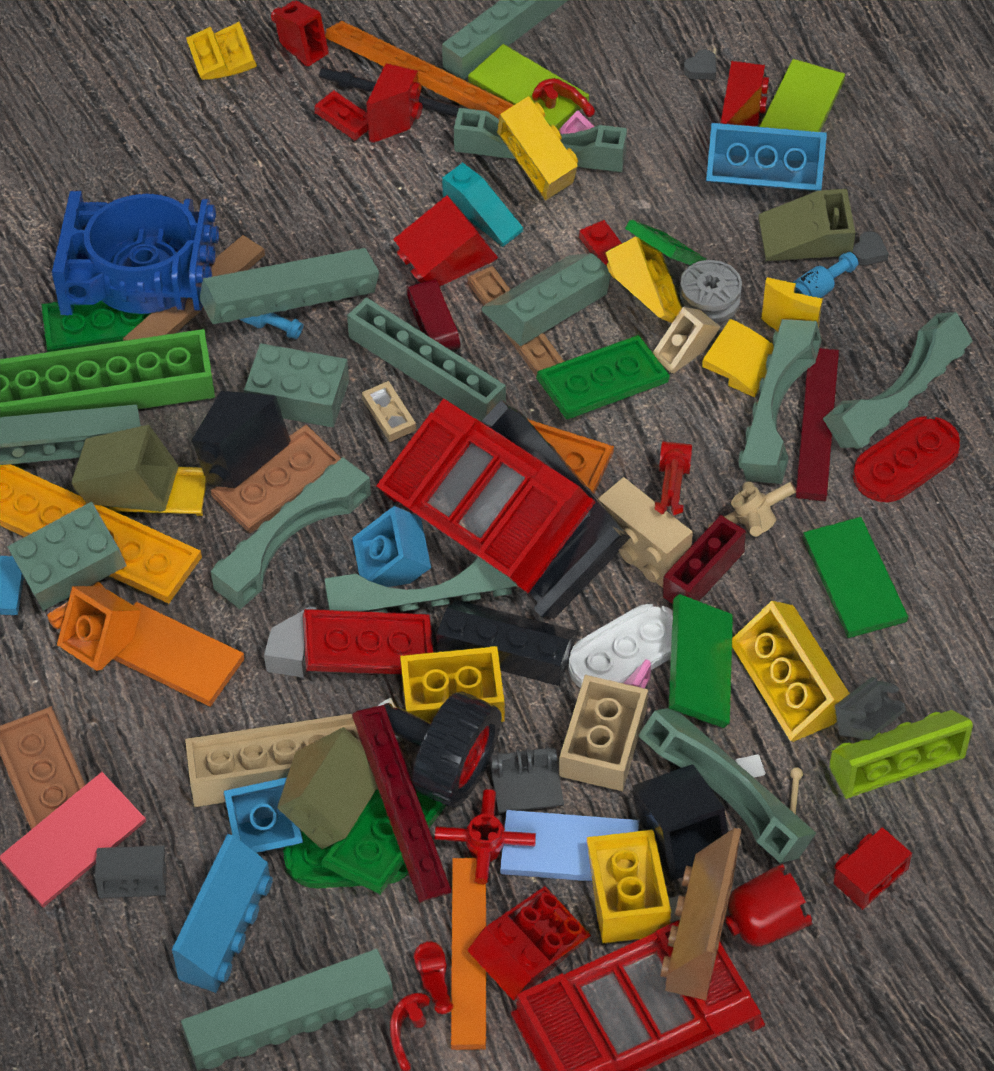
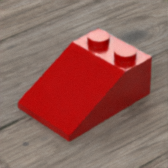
M731 61L720 124L754 127L758 125L760 113L765 114L767 97L762 96V94H767L769 77H764L765 65Z

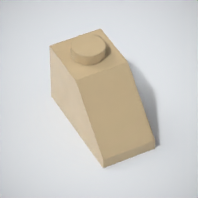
M683 307L653 351V354L662 366L669 372L675 373L705 351L720 329V326L701 310Z

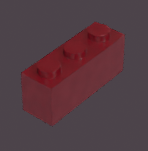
M720 515L663 576V598L673 604V599L681 594L700 601L745 552L746 530Z

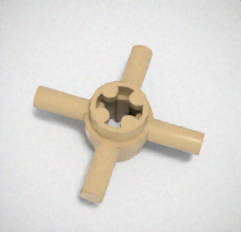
M745 482L742 486L743 490L731 501L734 511L724 517L735 524H744L749 533L757 537L769 530L776 522V517L770 506L795 494L796 489L792 482H789L765 495L760 493L752 482Z

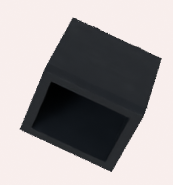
M220 391L191 441L207 485L236 488L287 447L291 440L276 396Z
M693 764L632 785L636 811L645 830L654 831L659 858L670 881L684 877L686 866L693 867L695 855L728 833L725 807Z

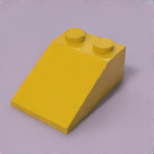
M636 236L607 251L606 255L609 260L607 268L611 276L619 281L659 318L673 323L682 306L662 252Z
M645 830L587 837L593 891L602 943L642 939L655 933L656 930L671 923V908L654 831Z

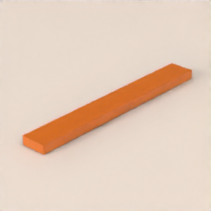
M340 21L326 29L325 37L379 65L385 66L388 63L417 70L418 83L469 109L487 111L499 119L501 113L514 106L344 21Z

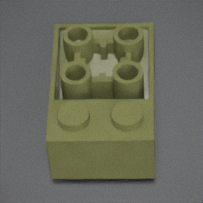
M847 189L818 190L758 214L766 261L839 257L843 253H853L855 228Z

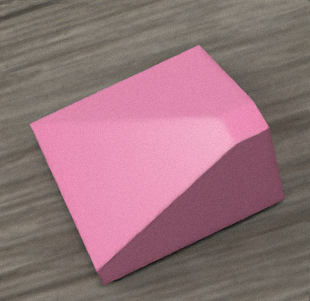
M577 110L558 131L561 134L576 133L595 126Z
M646 659L623 684L645 688L650 680V660Z

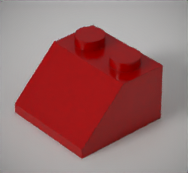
M388 63L385 64L367 101L370 142L375 143L410 130L414 120L420 118L422 103L419 102L422 85L418 83L417 70Z

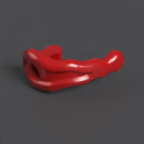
M557 78L543 80L533 91V101L537 102L542 99L545 102V106L549 109L556 106L558 95L571 99L576 105L580 106L587 117H592L595 114L594 106L588 102L586 97L575 87Z
M426 941L421 943L414 952L415 967L420 974L423 989L430 995L432 1002L435 1004L434 1009L436 1013L441 1015L447 1014L454 1009V1005L450 1001L445 983V953L438 943Z
M412 993L405 996L398 1002L391 1016V1042L402 1071H410L411 1065L402 1045L401 1026L408 1016L414 1027L422 1028L425 1026L426 1018L421 1008L430 1004V998L423 993Z

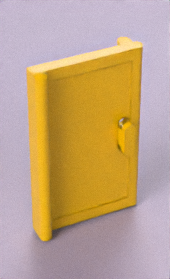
M178 467L165 511L157 512L109 506V509L115 512L180 513L203 516V503L207 482L201 467Z

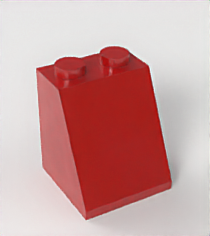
M448 195L393 239L400 248L396 251L406 265L411 262L415 267L411 270L415 278L420 283L436 279L439 287L494 262L498 258Z

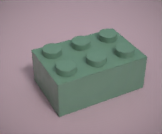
M260 343L244 388V393L276 396L283 419L334 428L349 383L348 361L345 358Z
M92 501L7 546L43 611L70 597L72 586H91L127 566L120 549Z

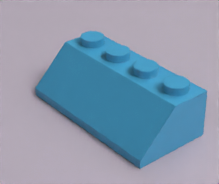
M712 123L706 182L814 192L821 190L827 133Z
M227 834L172 948L178 979L217 993L221 982L226 983L232 971L231 961L234 954H239L242 951L246 940V934L244 933L248 924L253 925L259 913L258 903L262 895L266 896L269 893L273 881L269 873L268 862L233 835Z

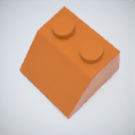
M72 586L57 646L94 670H102L133 641L141 610L103 586Z

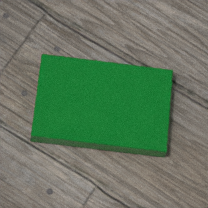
M633 219L629 220L625 227L626 230L674 260L688 265L706 260L705 257L664 231Z

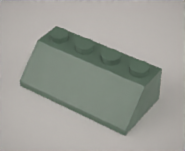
M593 253L569 255L482 306L481 311L519 346H522L607 295L611 274L607 266Z

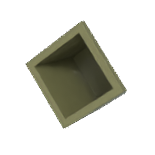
M148 424L86 438L71 484L86 504L92 501L94 505L161 512L166 510L179 465Z
M342 727L295 752L277 808L321 849L347 837L377 789V784L363 745L347 729Z

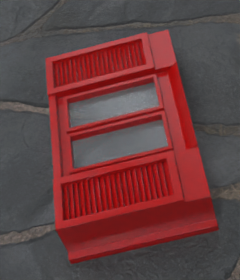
M444 398L434 412L428 415L376 485L386 497L393 502H399L500 571L526 593L531 591L595 504V501L580 486Z
M680 920L568 973H562L518 993L517 1009L511 1012L512 1019L541 1071H645L745 1023H748L752 1032L765 1027V1022L750 991L720 941L706 1000L665 991L667 978L661 977L662 965L665 956H672L674 947L668 946L672 925L679 927Z

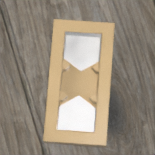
M389 381L362 392V400L389 442L417 431L416 422Z

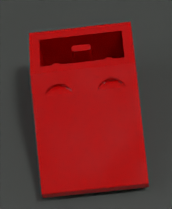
M544 886L488 924L467 951L514 1001L517 999L518 993L536 985L589 939L591 934Z

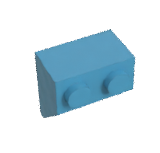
M396 506L390 508L352 537L359 575L373 583L385 587L410 584L431 568L421 517Z
M287 777L224 791L232 835L255 853L303 843L301 830L277 808Z

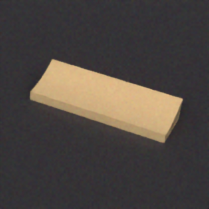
M352 714L185 739L194 807L226 803L224 791L286 778L296 751L342 727L347 729L362 744Z

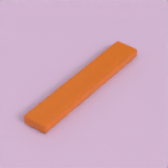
M453 858L451 1002L454 1005V1009L451 1011V1050H486V971L467 951L486 927V884H477L474 881L477 858Z

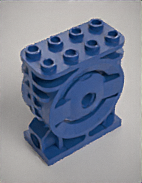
M70 191L52 269L60 314L73 315L74 305H94L101 300L114 309L134 314L156 313L176 306L177 310H184L187 298H192L195 311H201L203 305L199 298L203 278L212 277V268L209 264L215 263L216 253L215 246L213 245L218 244L219 228L213 225L216 219L215 205L210 204L209 199H202L200 211L194 212L191 198H185L182 204L170 197L156 194L131 195L110 203L83 202L81 191Z

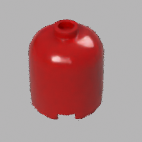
M783 864L738 886L730 893L727 906L730 915L725 917L726 924L733 936L739 934L751 946L760 947L770 944L812 925L811 915L807 914L804 916L800 907L806 901L791 873L784 875L785 867Z

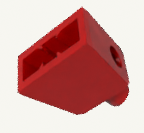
M292 1L282 8L278 7L273 10L271 21L276 24L281 45L305 66L309 67L329 54L321 13L318 10L298 1Z

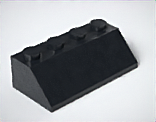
M456 600L446 608L437 631V652L497 646L500 671L560 686L569 662L570 652L578 636V631Z

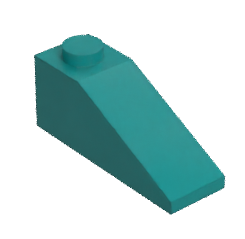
M462 162L442 177L443 198L448 195L471 223L502 247L523 232L522 225L483 177Z

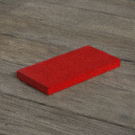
M305 609L303 613L306 671L402 675L400 656L433 653L430 614Z

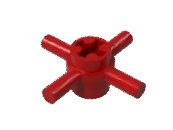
M491 789L483 791L481 814L474 817L467 828L435 827V840L466 842L472 857L477 858L474 879L477 884L488 883L489 864L499 857L504 845L535 847L536 833L505 831L499 819L494 816L496 792ZM481 836L483 838L488 837V840H481Z

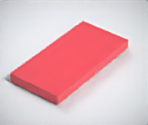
M101 772L2 853L0 861L44 908L96 864L97 848L118 846L142 826L146 819L107 776Z

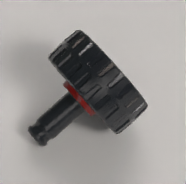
M456 692L445 701L432 722H429L401 708H394L390 703H385L384 706L394 734L420 746L413 768L412 783L414 788L425 796L447 806L457 807L461 805L478 784L490 761L501 728L502 717L500 710L480 698L465 692Z

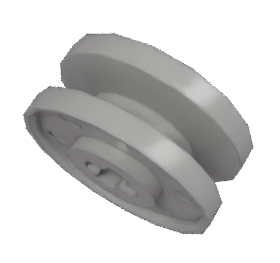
M698 261L687 267L682 274L679 295L682 308L699 309L715 323L724 322L733 317L739 309L742 280L739 273L731 265L722 261Z

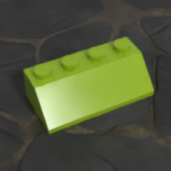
M953 710L943 713L934 712L923 720L914 723L905 722L898 725L894 730L882 734L879 732L870 740L864 739L853 744L843 743L839 745L835 750H832L829 768L845 799L965 758L973 723L971 719Z

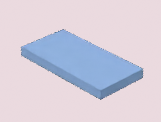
M506 810L505 831L536 833L535 847L504 845L500 874L592 882L587 837L636 832L639 830V820Z

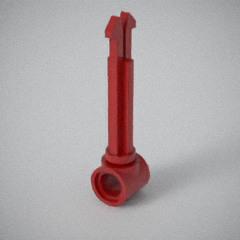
M662 441L659 472H664L661 503L655 502V510L661 514L666 512L668 506H671L673 515L683 513L684 505L679 504L683 474L690 475L693 444Z

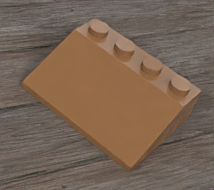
M734 828L695 855L693 867L686 866L682 886H686L688 889L686 897L679 895L675 916L681 917L679 927L672 925L668 946L674 948L671 957H664L661 977L667 978L665 991L703 1000L707 999L734 880L741 829Z

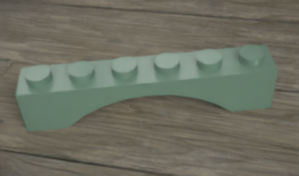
M466 108L458 109L454 125V152L516 159L497 133L498 118L487 111ZM597 125L588 130L561 134L562 140L560 141L566 149L570 148L575 153L578 159V167L622 172L626 155L627 128Z
M957 312L936 314L918 331L911 359L902 375L892 386L870 399L842 401L823 418L840 448L859 449L866 446L871 440L870 437L876 431L885 428L890 423L889 419L893 415L907 408L909 405L908 401L915 395L925 391L928 387L927 384L933 378L943 374L946 371V366L952 360L958 359L965 353L964 349L973 340Z
M782 319L779 331L774 333V349L772 354H769L767 357L766 377L760 381L759 401L753 405V422L746 430L745 450H741L739 454V468L743 469L746 481L782 484L789 458L784 442L777 432L778 411L784 395L792 383L804 371L816 363L822 341L817 321Z
M344 457L337 463L328 466L322 476L315 482L307 484L300 495L293 501L285 503L278 514L271 520L263 522L257 532L249 539L241 541L235 551L227 558L221 559L215 564L213 570H211L213 588L238 609L243 608L262 591L264 576L269 562L280 546L300 529L318 520L336 515L350 514L371 496L370 477Z
M479 557L456 577L442 584L423 589L404 590L389 588L373 583L358 574L324 579L328 610L387 613V608L399 606L400 612L419 609L418 603L427 601L431 602V607L450 604L449 598L462 596V602L481 599L480 593L493 591L494 597L512 594L511 588L518 587L511 579Z
M669 708L655 710L638 736L661 757L681 768L693 764L709 787L717 792L741 816L751 830L756 842L778 862L785 863L799 859L816 835L812 828L680 712Z

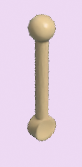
M798 767L790 771V776L793 780L789 809L795 814L799 780L803 776L802 770Z

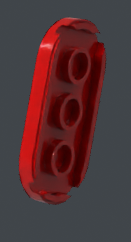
M921 416L908 421L864 451L857 458L853 471V480L857 489L864 496L878 502H893L902 499L949 467L957 459L960 448L959 433L951 423L938 417L927 419V416Z

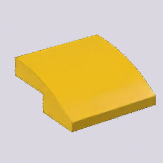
M240 22L214 33L210 26L186 38L202 80L227 77L257 67Z
M767 277L761 319L777 331H779L782 319L817 321L819 328L823 299L795 293L796 283Z
M730 319L704 357L702 367L729 378L728 386L756 397L759 392L760 381L766 377L767 357L769 354H772L774 347L771 342L760 334Z

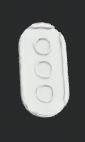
M653 604L640 605L579 640L573 646L569 657L568 670L573 682L581 688L584 676L589 675L624 683L646 659L650 660L651 670L671 659L673 610L665 606H661V608L653 607Z

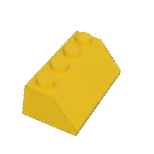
M771 601L732 638V647L790 741L794 742L834 725L837 722L835 705L850 693L794 605Z

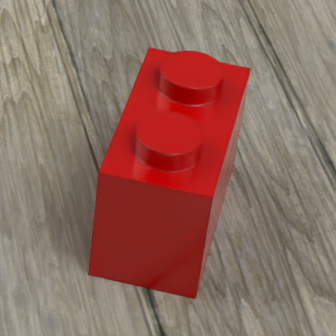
M883 827L874 835L871 833L867 834L858 844V849L851 855L848 853L843 855L834 867L836 871L833 884L862 910L909 869L912 852Z

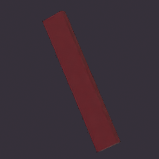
M819 348L816 363L807 369L795 498L826 501L832 433L823 418L835 406L839 350Z
M380 705L356 711L352 714L419 903L452 893L385 706Z

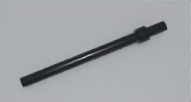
M322 67L319 73L320 78L337 82L339 86L348 89L354 87L372 92L376 84L374 81L356 77L355 73L346 70L339 72ZM422 95L419 97V102L422 103L423 108L457 117L458 109L463 108Z

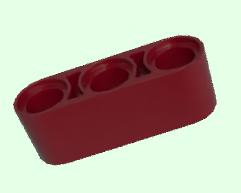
M436 279L407 286L408 301L420 331L451 351L460 349L461 344L456 325Z

